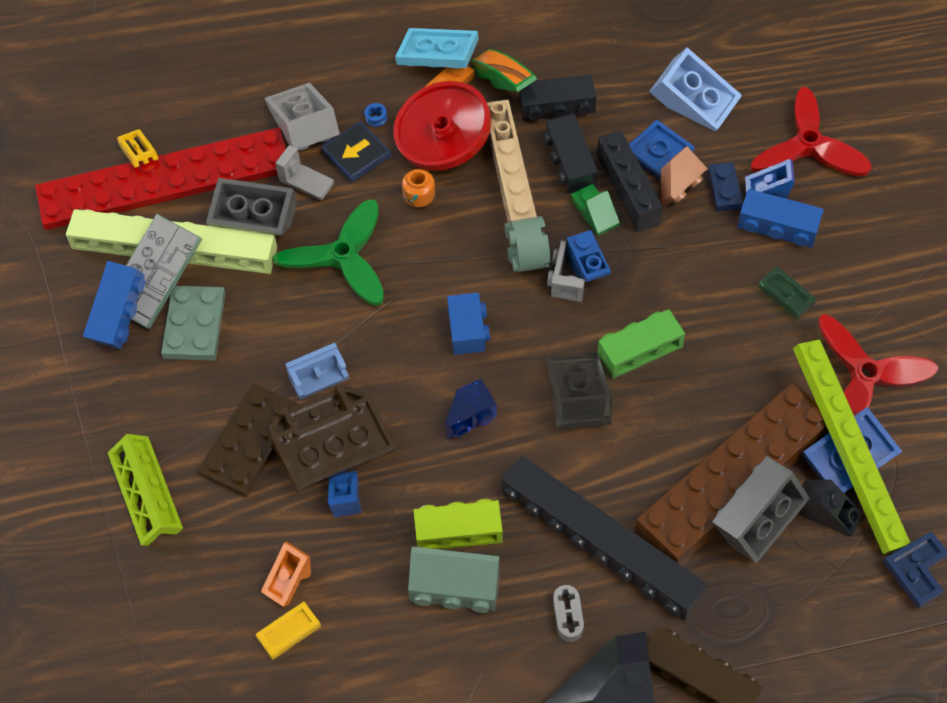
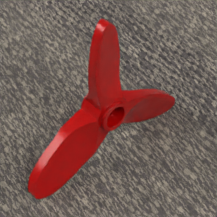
M802 87L798 91L795 101L794 115L798 135L767 149L754 158L751 163V171L759 172L788 159L795 161L801 157L812 156L826 167L853 176H866L871 172L872 168L868 158L858 150L840 140L823 136L818 131L820 123L819 109L814 94L807 87Z
M822 314L819 317L818 325L824 339L851 373L852 380L843 393L854 416L865 408H869L874 384L892 387L913 385L929 380L938 371V366L935 362L923 357L894 356L875 361L868 357L850 332L836 319L826 314ZM861 369L867 370L871 377H866Z

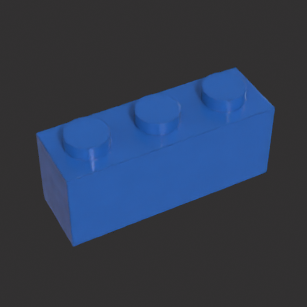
M748 189L737 227L748 232H757L770 236L773 239H782L799 246L812 248L824 209Z
M107 261L83 337L98 344L117 349L122 348L123 343L127 341L129 336L128 326L130 320L137 311L136 302L138 295L145 286V274L137 268Z

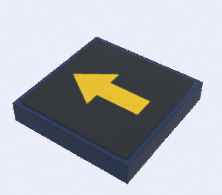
M361 121L321 146L322 153L351 183L391 157V151Z

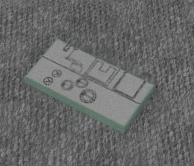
M156 214L126 265L137 268L145 274V286L138 295L136 302L137 311L131 319L148 329L153 325L203 240L198 235L159 214Z

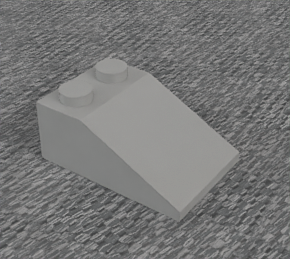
M311 83L265 98V102L278 127H280L285 141L288 145L298 150H304L317 142H327L334 136L340 135L333 107Z

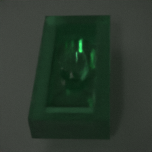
M778 266L759 281L758 287L796 319H799L816 303V297Z

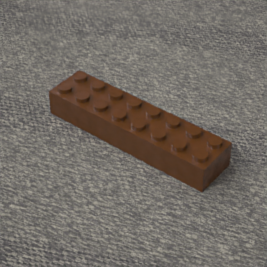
M792 382L637 518L635 534L682 566L719 533V530L712 523L718 511L727 505L737 488L745 483L755 466L761 463L766 456L785 468L790 469L802 458L801 454L803 451L829 434L816 401Z

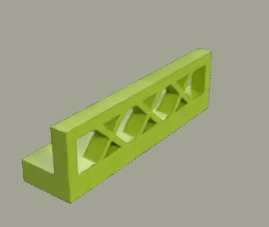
M126 434L108 452L140 543L142 546H148L160 534L176 535L183 527L148 436ZM123 450L126 454L124 465L122 464L121 459L119 457V454ZM131 471L134 475L132 487H130L129 477ZM139 494L143 500L141 511L137 506ZM149 518L153 529L147 533L146 524Z

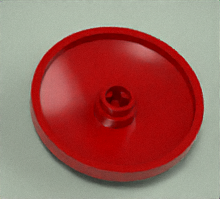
M457 81L438 82L420 89L403 104L394 122V140L400 153L410 164L424 170H447L465 163L482 148L491 130L492 117L485 98L474 87Z

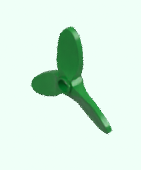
M367 200L361 203L351 213L343 225L339 239L334 243L283 250L273 256V262L278 266L287 268L331 266L341 269L347 284L362 300L370 305L380 306L384 300L382 285L371 266L357 254L368 242L375 229L379 216L377 202L375 200Z

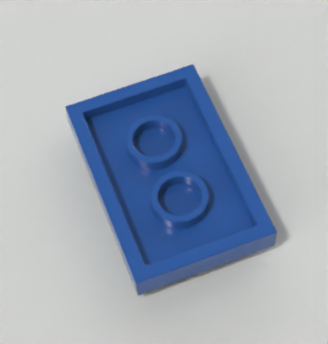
M868 407L854 416L877 469L902 452ZM830 433L802 452L801 456L820 480L831 479L843 493L853 487Z

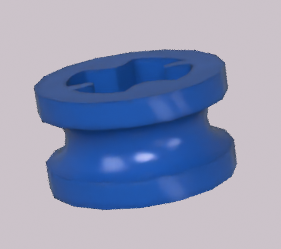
M373 103L366 107L364 113L366 122L370 126L379 127L387 122L388 117L384 105Z

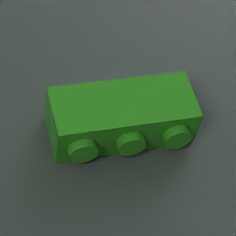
M669 309L661 313L655 312L646 320L639 323L633 322L617 333H608L598 341L597 354L614 379L682 348L685 332Z

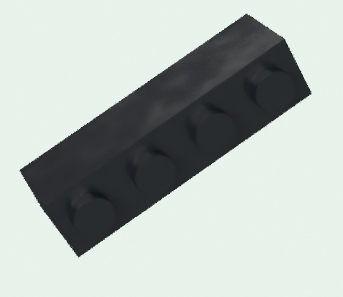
M622 130L598 137L597 157L636 232L660 225L663 207Z

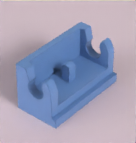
M335 343L285 364L288 377L300 400L349 379L345 369L346 364Z

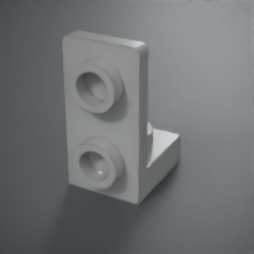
M290 145L276 162L280 182L318 200H322L334 185L333 179L301 165L298 149Z
M561 241L560 248L554 249L552 264L556 266L554 271H549L547 286H551V297L582 302L585 279H579L571 275H561L566 256V241Z

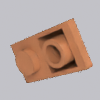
M688 146L677 153L661 168V204L664 207L672 201L674 204H677L687 195L684 190L688 186L693 189L703 180L700 175L707 170Z

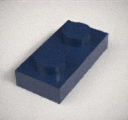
M734 162L709 165L708 175L716 212L742 209L743 203Z

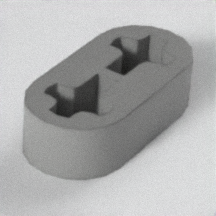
M570 585L560 586L555 590L553 597L557 632L562 640L574 642L581 638L584 629L580 597L574 587ZM562 595H568V598L572 599L570 600V609L565 610L564 601H560L562 600ZM568 617H571L573 626H577L573 633H569L568 628H565Z

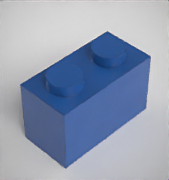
M479 293L447 296L454 355L485 352V341H490L489 326L483 325L482 318H487L485 302L480 303Z

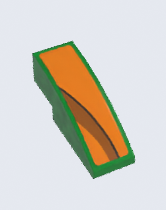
M488 49L471 60L478 78L490 79L493 87L497 89L518 92L537 80L535 74L509 55L497 50Z

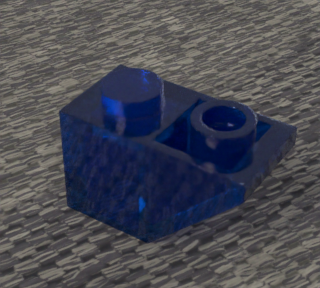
M482 379L457 389L445 421L448 440L455 436L461 437L468 433L470 429L478 425H486L497 417V404Z

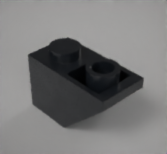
M831 479L805 480L802 487L810 499L802 507L801 511L814 522L844 535L852 536L862 512Z

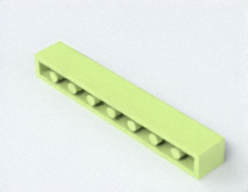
M74 209L66 237L71 249L132 256L153 219L142 216L132 217L117 213L108 214L93 210L83 211ZM173 222L203 239L188 264L271 274L274 263L273 256L277 252L275 235L221 228L212 225H197L191 222Z

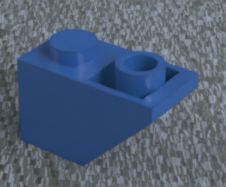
M591 230L567 238L566 256L577 277L588 282L611 274V270Z

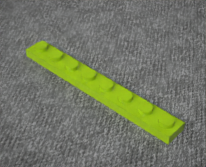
M820 339L798 344L793 348V351L882 553L886 554L910 544V540Z

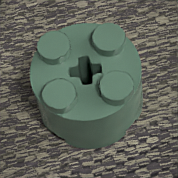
M542 216L512 220L510 223L504 224L506 238H509L511 246L507 248L509 263H512L513 271L524 272L550 267L548 264L550 263L548 236L545 235L544 231L541 232V227H545Z

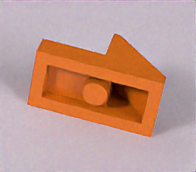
M284 542L261 592L283 607L289 605L300 581L311 575L310 556L292 544Z

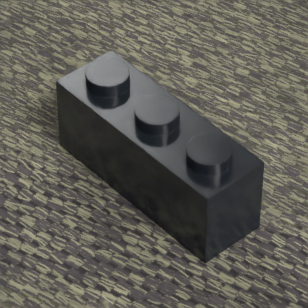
M592 74L537 80L519 91V103L523 121L559 118L571 114L586 115L596 113L597 97Z
M575 114L547 120L546 131L543 132V140L545 145L551 148L550 157L552 164L558 166L560 184L565 185L568 194L577 192L591 184L597 187L598 171Z

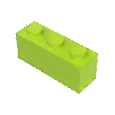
M481 499L476 503L464 504L462 502H453L448 506L436 507L434 505H425L420 507V509H414L417 547L441 550L503 543L499 500Z

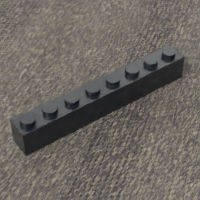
M523 455L501 479V491L509 501L513 503L518 502L525 507L526 512L536 519L539 517L545 521L554 533L559 535L562 533L570 539L574 547L581 551L586 550L593 555L594 560L599 565L610 567L622 581L637 586L649 600L655 599L661 603L670 615L674 617L679 616L686 620L705 595L706 582Z

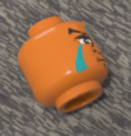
M415 169L409 171L404 176L402 192L405 201L414 207H423L433 201L435 197V180L428 171Z

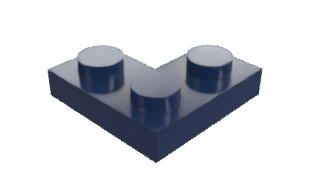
M932 531L884 559L883 563L918 609L938 598L944 592L928 570L947 558V550Z

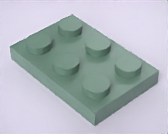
M174 287L171 292L161 352L163 359L216 361L226 294L224 287Z

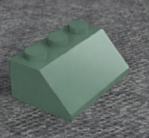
M421 547L411 548L408 585L410 601H414L415 604L420 606L440 604L448 609L471 608L479 613L496 610L500 580L499 556Z

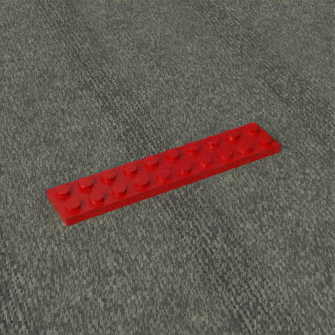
M280 127L160 155L154 161L152 158H148L149 163L144 164L142 161H139L138 167H134L130 162L36 184L42 225L45 230L69 225L74 209L83 211L93 210L108 214L120 213L213 191L216 188L218 178L250 182L278 175L276 162L286 150Z

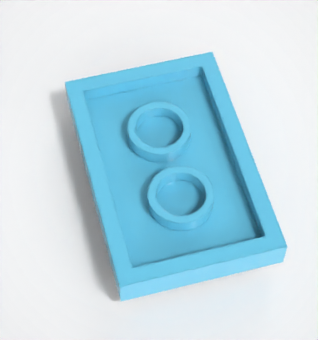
M409 28L395 56L397 65L467 68L479 40L478 31Z

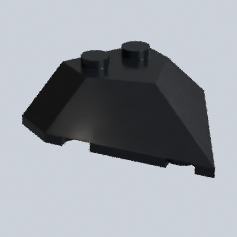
M646 632L615 636L544 703H656Z

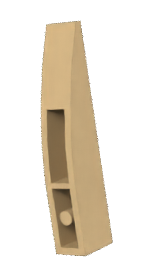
M509 100L489 102L487 104L492 117L489 136L507 221L510 223L512 220L537 217Z

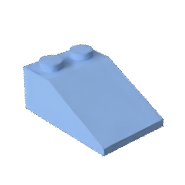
M689 48L684 49L674 57L649 91L667 108L713 131L718 130L742 96Z

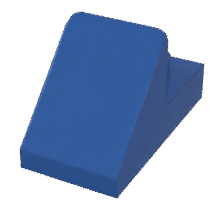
M788 159L746 176V193L748 189L770 195L775 194L778 197L787 199L795 183L793 161Z
M357 471L342 473L329 479L328 504L334 517L362 513L358 494L359 479Z

